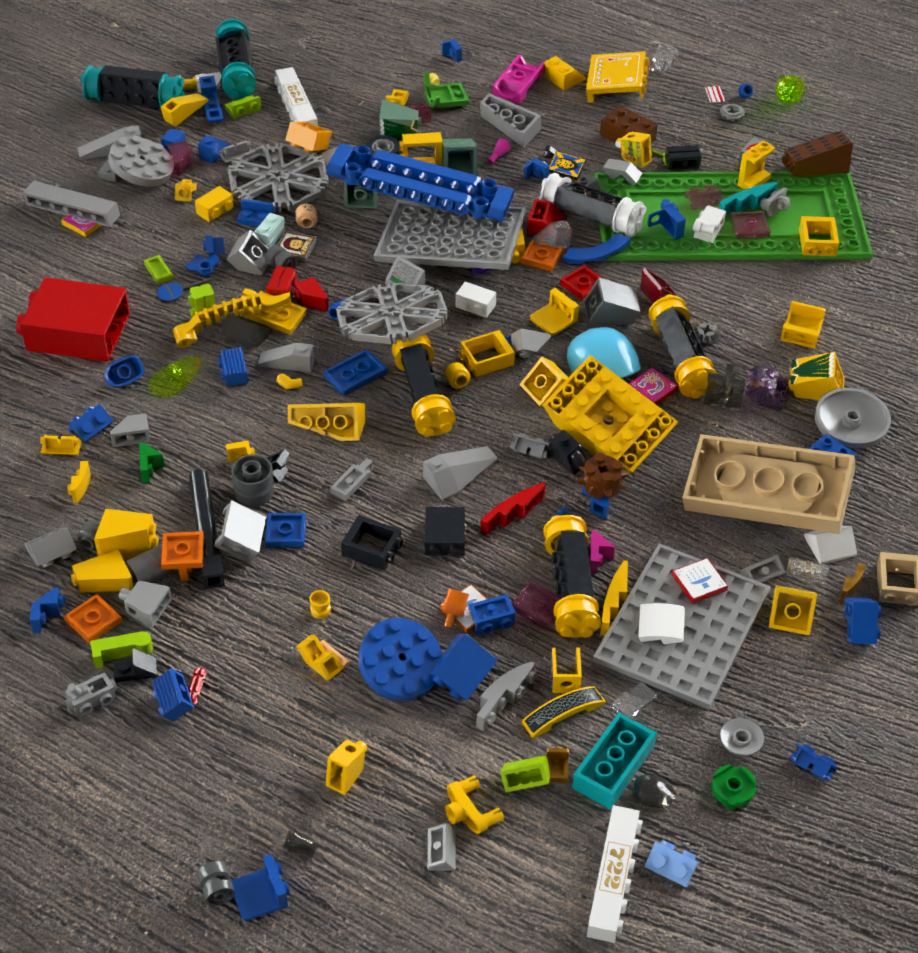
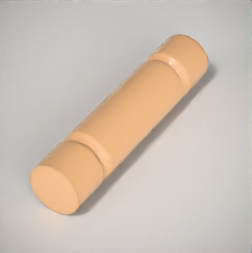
M324 640L320 642L325 651H334L344 668L350 665V661L344 658Z

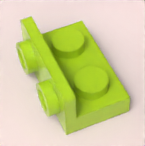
M247 96L225 104V110L233 119L261 110V100L259 96Z

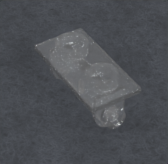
M790 557L786 576L826 584L830 566Z

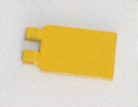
M245 289L242 292V295L248 296L251 295V293H258H256L253 290ZM294 303L281 311L271 314L264 312L261 304L258 305V315L253 313L252 306L249 307L248 315H245L243 309L239 310V315H244L245 318L289 335L293 333L307 314V308Z

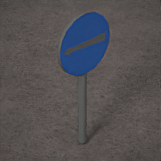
M213 277L184 287L176 283L165 284L158 289V298L165 302L175 301L182 296L183 290L212 281Z

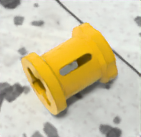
M196 77L184 80L183 92L185 90L197 91Z

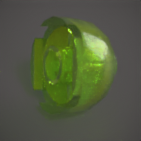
M784 74L777 80L775 93L783 103L793 104L803 98L807 86L805 87V82L800 77L792 74L787 77Z

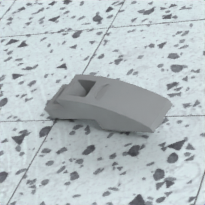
M534 662L522 664L508 671L485 690L480 697L481 710L477 714L476 728L484 731L488 725L493 724L497 712L503 710L507 702L513 705L518 698L521 699L527 685L532 684L536 678Z

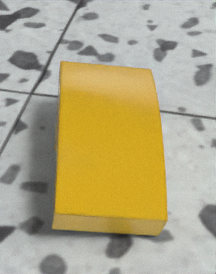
M80 461V469L76 471L77 476H71V484H68V495H72L73 503H78L88 488L91 476L88 461Z

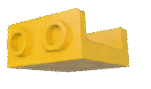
M763 140L742 154L737 186L745 190L762 185L771 179V173L764 170L766 156L775 151L773 145Z
M792 301L786 322L783 325L780 341L815 349L826 309Z

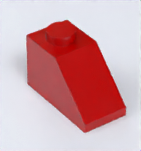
M314 277L295 283L294 297L296 301L299 300L303 307L325 312L329 310L328 297Z

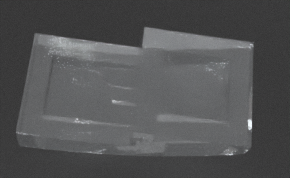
M641 681L629 693L625 691L610 706L616 713L619 712L632 718L650 705L657 698V695Z

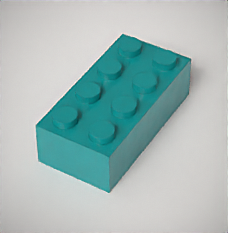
M618 712L574 773L572 789L611 810L654 749L657 732Z

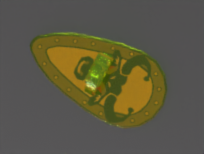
M198 355L189 356L162 368L150 378V390L159 396L168 397L178 394L191 382L199 371L201 357Z

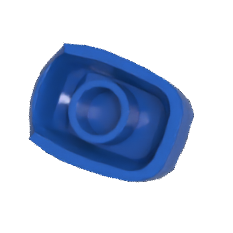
M127 356L111 363L104 372V379L111 387H122L140 378L144 374L145 368L138 356Z

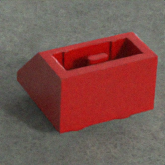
M535 199L528 217L527 235L560 240L566 216L551 201Z

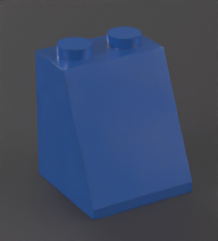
M466 633L457 634L430 674L434 677L433 681L442 688L446 686L450 690L449 694L457 701H460V699L467 701L498 659Z

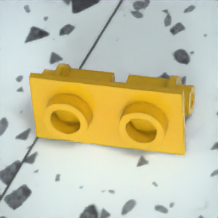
M44 435L40 438V443L43 444L40 453L78 455L82 440L76 438V436H61V439H58V436Z

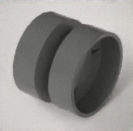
M255 454L237 459L231 468L236 500L243 505L251 507L261 506L269 502L275 492L271 462L267 458Z

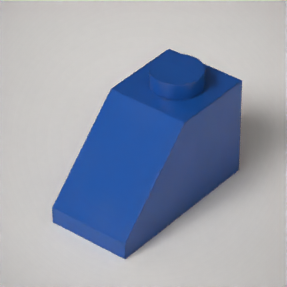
M206 135L198 143L199 158L213 164L220 157V150L223 147L230 146V144Z

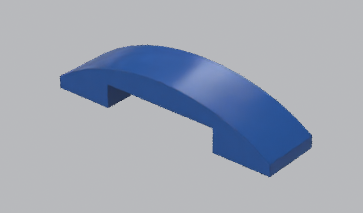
M214 75L199 77L201 94L208 99V102L204 104L208 123L224 121Z

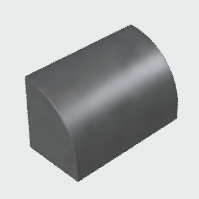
M162 544L127 560L128 570L136 583L139 581L154 583L176 572V569L162 570Z

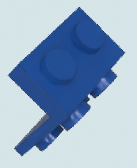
M272 854L263 857L265 869L232 880L235 890L234 898L243 921H249L288 907L287 895L290 894L287 881L282 882L280 875H283L280 862H275Z

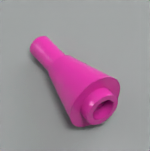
M498 139L488 162L493 164L497 158L510 151V143L505 139Z

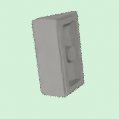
M778 554L739 571L742 576L760 583L786 573Z
M448 823L428 829V870L452 871L456 869V831Z

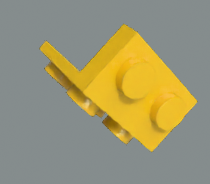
M554 288L550 290L549 304L531 314L530 320L545 332L554 336L578 321L579 305Z

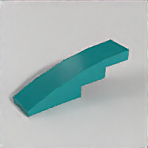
M771 182L758 185L731 195L720 202L719 209L726 211L725 216L733 211L740 214L749 207L755 210L761 206V200L769 199L770 194L773 191H777L778 183Z

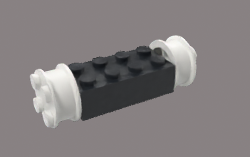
M557 173L550 174L542 182L539 200L551 201L560 211H570L576 216L588 217L590 221L602 222L604 226H612L615 233L623 232L628 237H633L642 230V221L646 213V206H644L643 202L638 201L635 203L628 197L622 198L577 182H572L569 177L561 178Z

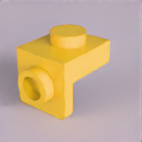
M394 89L392 95L386 96V100L405 106L409 93L408 91Z
M182 179V182L176 183L175 200L190 202L192 200V191L197 189V183H192V180Z
M249 441L226 444L229 463L235 462L243 456L255 454L254 447L250 448Z

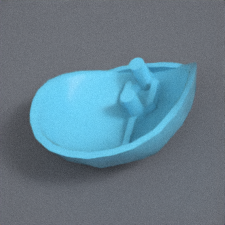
M613 328L589 329L575 337L567 349V362L572 373L590 355L621 379L627 378L641 369L637 352L632 343L625 335Z

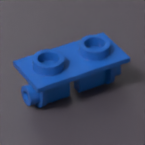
M797 743L798 753L794 751L790 757L793 763L805 770L809 768L810 764H813L814 767L811 773L824 781L825 779L830 781L833 773L830 771H837V766L834 764L835 761L826 755L822 757L814 753L815 750L806 744L801 746Z

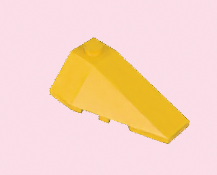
M365 403L288 405V423L340 441H358L365 424Z

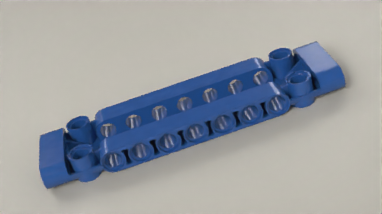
M340 143L326 169V175L344 179L348 185L359 183L362 188L461 215L471 213L476 219H484L486 217L503 222L514 195V189L504 186L496 188L497 183L492 179L481 181L478 176L382 150H377L371 154L370 148L363 145L357 146L355 150L353 146Z

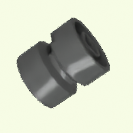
M276 244L268 249L265 255V262L273 268L282 266L295 269L297 258Z
M213 861L203 865L198 870L197 875L203 888L206 904L209 906H219L229 902L235 896V890L232 881L229 879L230 875L226 863L223 861Z

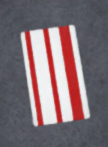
M720 86L705 87L710 102H725Z

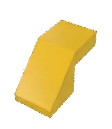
M311 634L296 646L305 662L326 680H330L344 669L334 651H325L315 634Z

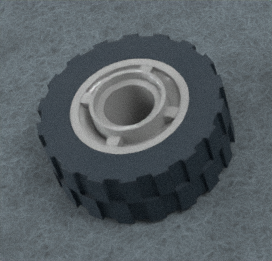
M374 136V138L369 139L366 143V146L370 148L371 154L377 150L397 155L401 154L400 142L393 136Z

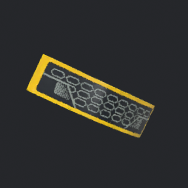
M594 686L579 688L543 704L522 720V724L533 739L550 731L553 724L584 709L588 713L605 705L606 701Z

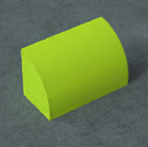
M547 755L505 763L500 771L505 792L549 784L550 781Z

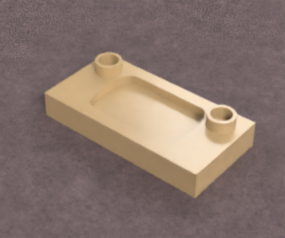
M700 434L682 497L685 511L840 534L855 472V455Z

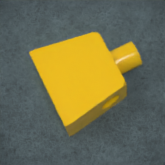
M345 740L328 757L327 787L343 795L348 792L364 768L365 752L368 749L364 742L357 741L353 743Z

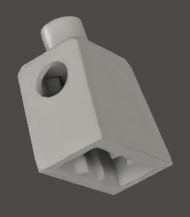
M144 581L137 582L132 590L123 587L119 592V599L124 600L126 613L153 628L172 600L170 587Z

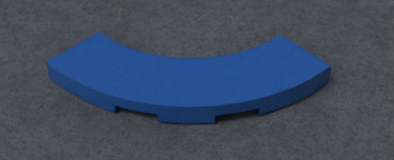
M615 233L611 239L598 246L590 248L570 247L563 256V262L584 264V262L589 261L599 262L606 260L608 256L614 253L618 254L630 244L631 237Z

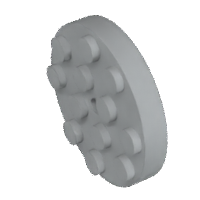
M136 135L116 140L111 145L108 155L109 165L118 176L140 186L154 187L165 184L169 181L174 169L173 158L163 148V145Z

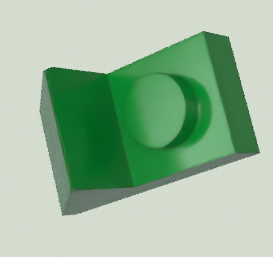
M139 443L142 484L150 483V475H153V468L165 467L164 458L160 452L145 443Z

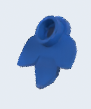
M196 254L193 262L185 264L188 270L198 272L203 276H209L214 272V267L219 264V258L217 254H212L208 258Z

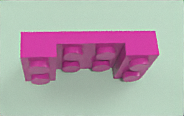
M518 54L494 83L492 95L521 104L527 96L529 87L536 79L540 80L544 75L545 62H542L538 67L526 64L522 55Z

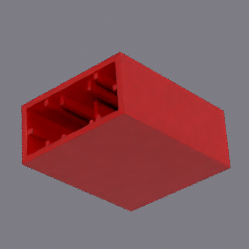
M44 277L38 291L32 290L29 295V308L27 312L18 315L16 332L18 335H23L27 351L108 362L130 316L126 288Z

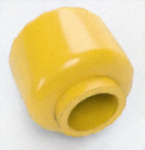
M456 362L446 367L444 378L452 388L462 389L469 383L470 373L463 364Z

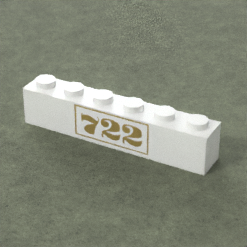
M294 68L275 70L274 84L278 88L279 95L281 94L282 102L285 103L286 111L289 112L291 121H306L318 126L317 117Z
M614 805L612 807L588 925L587 937L615 943L616 934L621 935L624 921L619 920L620 913L625 914L628 900L623 899L624 893L629 894L631 879H627L628 873H633L635 859H631L632 853L637 854L639 840L635 839L636 833H641L643 820H638L640 812L638 810Z

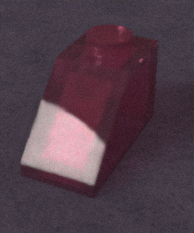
M186 141L168 145V152L174 161V169L177 176H181L192 164L191 156H194L193 150Z

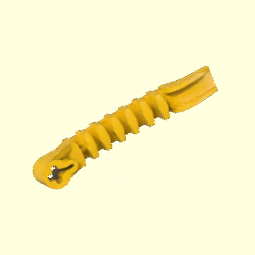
M263 292L258 294L251 293V295H243L238 299L232 298L228 302L223 301L219 305L214 304L210 308H203L200 312L195 311V315L189 322L173 328L177 346L179 348L191 346L192 343L198 341L196 334L203 330L202 323L206 322L208 326H211V319L213 318L219 323L221 321L220 316L222 315L226 319H230V312H233L235 316H239V310L243 309L245 315H248L249 307L252 306L253 313L258 315L259 304H261L262 310L269 314L281 311L292 305L290 292L277 296H269Z

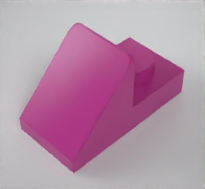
M591 530V574H597L598 566H602V559H614L615 551L614 545L596 530Z

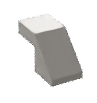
M608 159L602 168L612 180L622 175L632 186L637 183L642 175L631 162Z

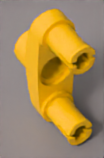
M473 775L460 782L455 781L447 785V793L451 804L445 806V813L452 824L463 821L474 833L480 834L488 830V827L504 821V815L498 807L485 814L478 812L466 795L480 788L479 780Z

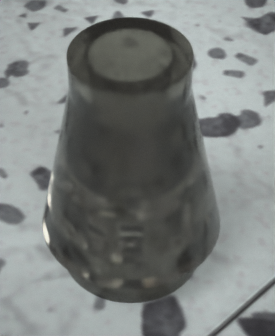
M289 830L283 848L288 849V852L314 856L318 842L313 841L296 830L294 832Z

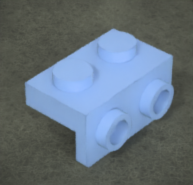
M662 840L661 844L655 842L644 867L688 887L696 866L700 863L695 860L696 855L686 850H683L681 854L674 850L675 845Z

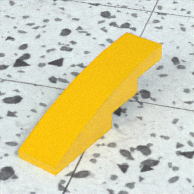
M626 560L622 562L615 573L607 591L600 635L603 636L609 630L610 620H615L619 604H624L627 598L628 561Z

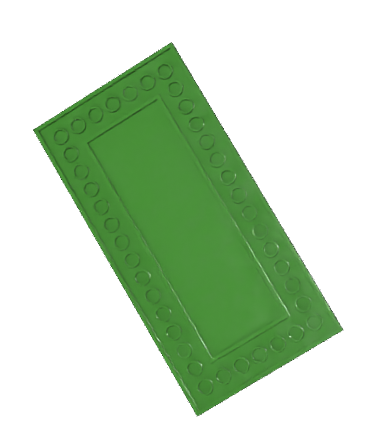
M850 171L844 174L793 177L790 172H769L771 173V179L764 184L777 182V192L782 188H787L786 196L790 198V207L787 210H779L773 216H768L767 211L762 210L761 206L755 210L749 207L740 214L733 211L725 216L724 225L713 243L694 238V222L699 218L700 212L704 211L707 205L719 209L721 201L744 190L737 186L740 172H641L642 175L633 186L622 175L612 180L606 173H594V177L598 179L601 191L622 198L628 197L632 202L640 201L646 206L642 230L631 237L630 244L618 254L614 253L608 256V259L604 261L872 259L873 257ZM663 199H668L670 203H674L678 207V211L686 219L684 237L674 240L665 228L661 226V223L652 227L647 225L648 216L661 210L660 206ZM659 215L654 216L651 221H657ZM801 216L835 217L839 239L836 256L802 255L799 235ZM599 222L603 244L611 239L615 232L612 226H604L602 222ZM623 232L616 233V234H620V235L626 236V234L623 233ZM808 234L809 240H831L830 234Z

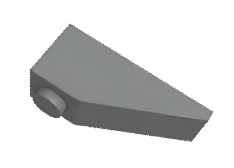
M293 343L263 351L258 361V367L311 373L314 363L313 345Z

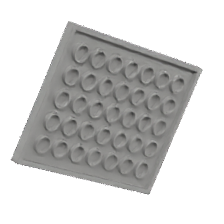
M396 200L375 251L374 261L394 263L396 258L400 256L415 265L509 270L526 215V207L509 206L505 218L501 222L486 217L484 219H476L471 213L461 215L412 201Z

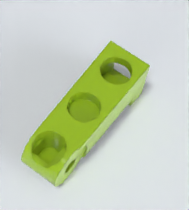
M144 631L90 641L96 669L104 667L103 662L133 656L132 649L146 654L151 653L153 650L151 636L148 632Z

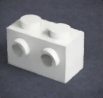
M464 282L456 293L457 308L486 318L496 306V292L468 282Z

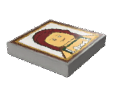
M284 231L277 245L293 254L297 261L306 262L317 242V237Z

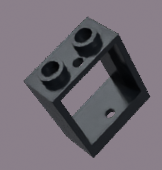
M358 515L341 542L342 556L386 570L389 563H393L397 549L400 550L403 545L401 529ZM367 533L389 542L383 552H379L358 545L363 534Z

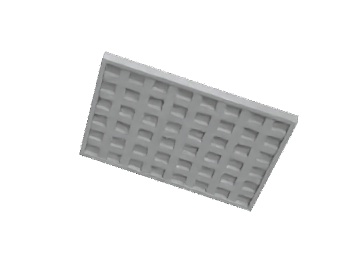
M659 543L595 652L593 662L710 710L770 592L771 586L712 564L728 585V590L692 604L673 578L672 571L701 559ZM664 603L684 606V642L663 644L661 639L640 642L638 637L640 604Z

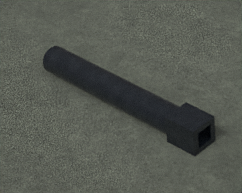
M196 469L189 474L196 530L203 531L202 568L205 589L225 586L220 549L214 546L218 536L209 476L207 471Z

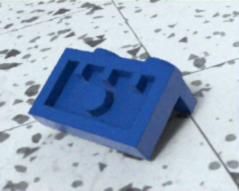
M242 199V209L237 217V224L259 227L269 213L274 214V204Z
M507 594L475 602L468 606V610L475 623L476 635L488 634L492 631L502 628L506 629L515 625L516 612Z

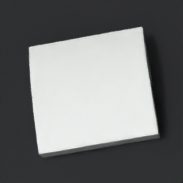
M664 603L640 604L638 635L640 642L660 639L663 644L684 642V606Z

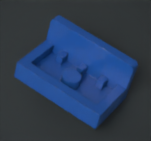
M98 404L96 407L90 406L87 408L83 416L74 417L69 422L68 431H74L80 440L85 443L111 425L114 420Z

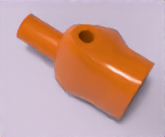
M451 588L448 589L442 606V611L448 614L444 626L452 628L455 617H462L464 615L469 594Z

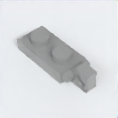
M366 458L360 465L353 464L330 487V493L346 501L369 478L373 469V461Z

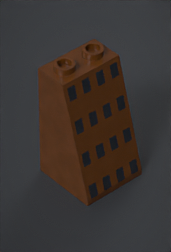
M837 131L785 149V153L782 156V164L793 177L849 173L853 142L842 131Z

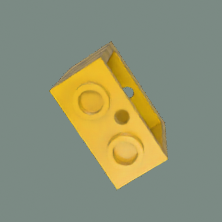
M441 132L402 134L400 151H403V154H400L401 156L408 157V147L434 146V157L412 159L442 166Z
M801 216L799 235L802 255L836 256L839 239L835 217ZM808 234H830L831 240H809Z
M500 330L460 342L459 356L461 360L465 361L467 369L473 373L475 378L514 366L515 352ZM495 348L499 354L479 362L473 357V354Z

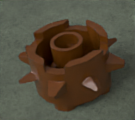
M596 453L594 457L586 461L584 467L579 466V469L584 473L576 482L582 484L585 487V492L591 497L602 499L603 496L612 498L619 493L620 489L627 488L622 484V479L629 476V473L623 471L622 462L613 457L606 456L604 453Z

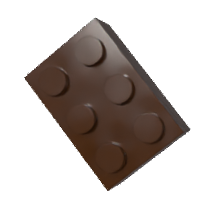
M619 106L601 119L600 135L616 143L618 138L624 137L629 132L651 135L652 143L656 140L658 124L625 107Z

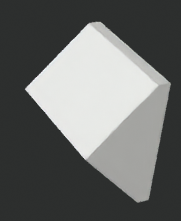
M842 525L840 534L823 531L804 533V537L820 565L857 556L852 526Z

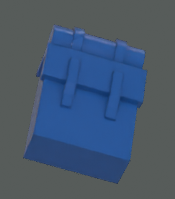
M663 199L660 206L661 210L648 216L647 225L652 227L661 223V226L665 228L674 240L684 237L686 219L678 211V207L674 203H670L668 199ZM659 215L657 221H651L654 216Z

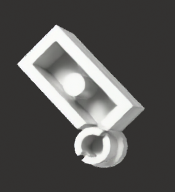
M707 205L705 210L700 212L699 218L694 222V238L713 243L724 225L726 211Z

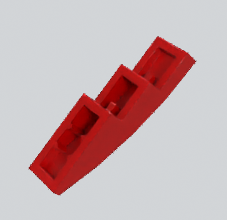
M540 483L527 488L494 507L481 519L480 532L487 536L498 524L505 528L516 516L523 520L545 498L546 484Z

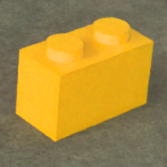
M218 186L195 200L196 214L208 222L213 221L234 208L233 194Z

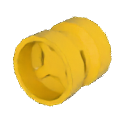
M323 590L313 592L309 598L311 615L317 619L328 617L331 612L329 594Z

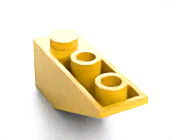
M198 93L171 98L161 106L164 120L176 127L207 103L208 99Z

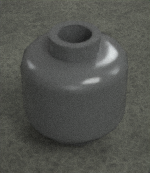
M89 520L81 527L77 538L83 548L88 550L96 549L94 538L100 521Z

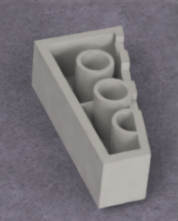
M490 93L480 102L481 117L523 148L541 130V115Z

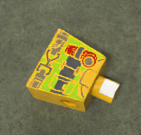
M629 132L624 137L616 140L615 145L621 148L624 160L640 168H644L652 161L650 134Z

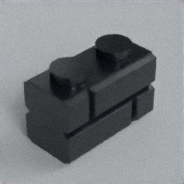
M698 145L666 147L665 162L668 170L700 168L702 156Z

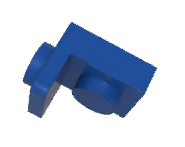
M456 39L441 43L443 56L450 55L456 62L462 61V48Z
M533 158L524 166V178L528 179L534 175L544 180L549 176L550 165Z

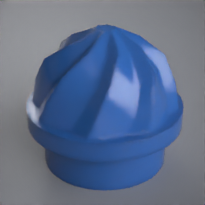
M750 84L740 85L738 89L739 97L743 99L750 98L753 94V87Z

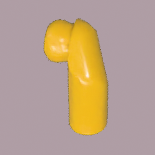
M279 374L276 378L277 383L286 390L303 387L301 378L292 380L285 374Z

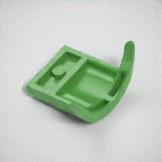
M425 72L424 90L430 108L438 109L469 105V99L461 83L430 86L429 73Z

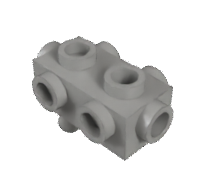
M104 672L81 684L75 685L71 683L68 686V690H65L67 699L64 702L68 711H74L76 716L79 714L87 715L93 711L94 707L100 704L103 706L109 705L113 698L116 697L115 691L118 689L114 680H109Z

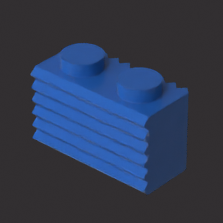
M242 348L221 350L218 365L219 369L223 368V370H220L222 381H226V386L248 383Z
M169 669V671H166V673H163L162 676H159V678L152 682L155 689L153 695L159 701L160 707L158 711L162 717L174 722L194 708L183 674L174 669Z

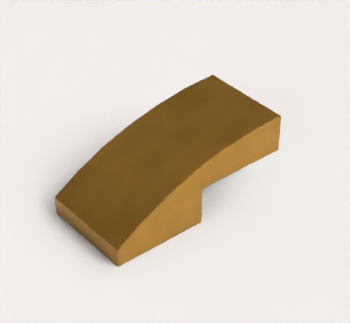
M858 563L854 577L846 576L839 601L840 604L845 603V597H852L861 583L866 565Z

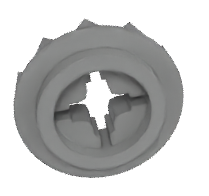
M726 104L720 109V115L723 119H727V121H740V119L744 118L745 110L739 105Z
M702 321L701 324L696 323L695 327H693L700 343H714L720 337V329L716 325H711L710 322L705 324Z

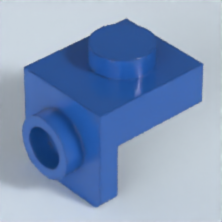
M212 235L205 236L206 240L203 241V250L207 251L208 255L225 254L223 237L213 238Z

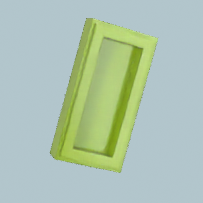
M160 255L144 260V265L157 285L173 280V274Z

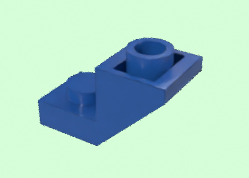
M59 587L53 588L32 603L29 621L33 633H41L42 625L46 624V616H60L61 608L65 607V597L61 595Z

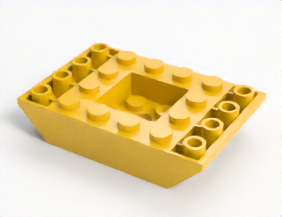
M591 355L543 403V407L555 426L565 430L593 455L604 453L606 456L621 461L623 471L632 474L678 424L676 419ZM610 418L613 424H605L603 420Z

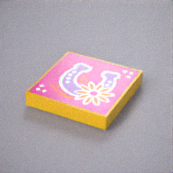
M67 215L61 220L62 225L84 237H87L102 226L72 215Z

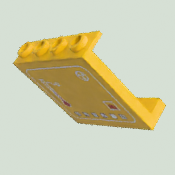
M646 52L591 55L586 87L588 103L594 102L595 94L640 91V99H643V93H646L649 57H646Z

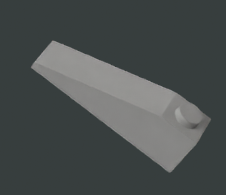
M139 125L121 128L78 147L80 160L108 156L111 145L119 138L132 137L134 135L141 137Z
M488 446L439 454L423 461V478L440 499L445 501L460 494L468 483L474 482L475 477L480 473H484L498 458Z

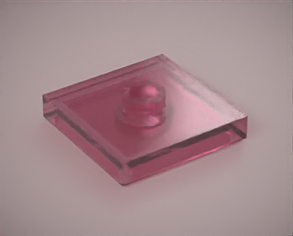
M764 211L731 213L730 218L737 239L770 237L771 232Z
M529 580L512 605L515 612L546 628L554 617L553 608L558 599H560V596Z

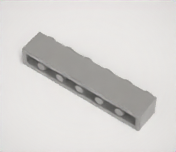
M33 181L23 192L28 206L65 216L72 215L106 227H110L120 216L117 202Z

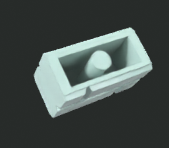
M269 213L254 233L268 247H272L285 231L284 217Z

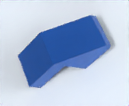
M583 486L582 494L591 498L590 512L606 520L609 512L607 496H603L602 499L591 497L585 492V487Z

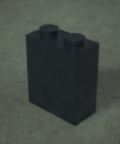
M426 507L425 556H465V507Z

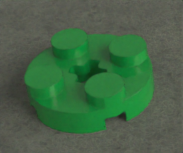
M725 765L715 772L711 783V790L715 798L728 809H736L737 807L749 804L753 800L756 792V779L744 767L740 766V768L733 767V765ZM729 783L733 785L738 784L739 786L737 789H732Z

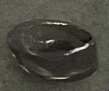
M643 774L634 782L635 798L644 806L652 808L666 807L675 798L674 788L663 777L654 774Z

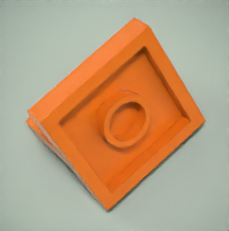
M203 531L163 533L162 570L179 569L181 581H189V573H193V568H203Z

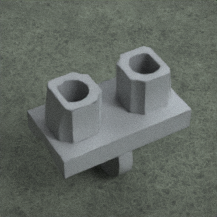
M782 188L778 192L773 191L769 199L761 200V209L766 210L768 216H773L779 210H787L790 207V198L786 196L787 188Z

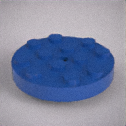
M391 618L379 622L366 634L359 648L358 663L363 678L375 692L395 701H412L427 694L436 684L433 681L434 677L430 673L442 657V651L434 635L421 624L409 619Z

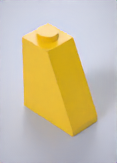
M118 549L72 565L74 574L70 576L74 586L78 585L81 593L118 592L123 587L130 590L134 587L132 576Z

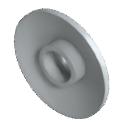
M735 718L723 725L720 739L723 746L731 753L739 756H749L757 753L762 748L764 734L755 722L745 718Z

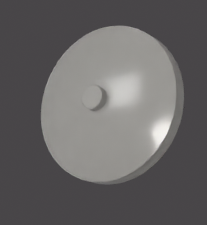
M840 388L826 393L819 400L815 410V422L823 435L827 434L849 448H866L878 444L886 437L891 424V416L887 406L875 395L856 388Z

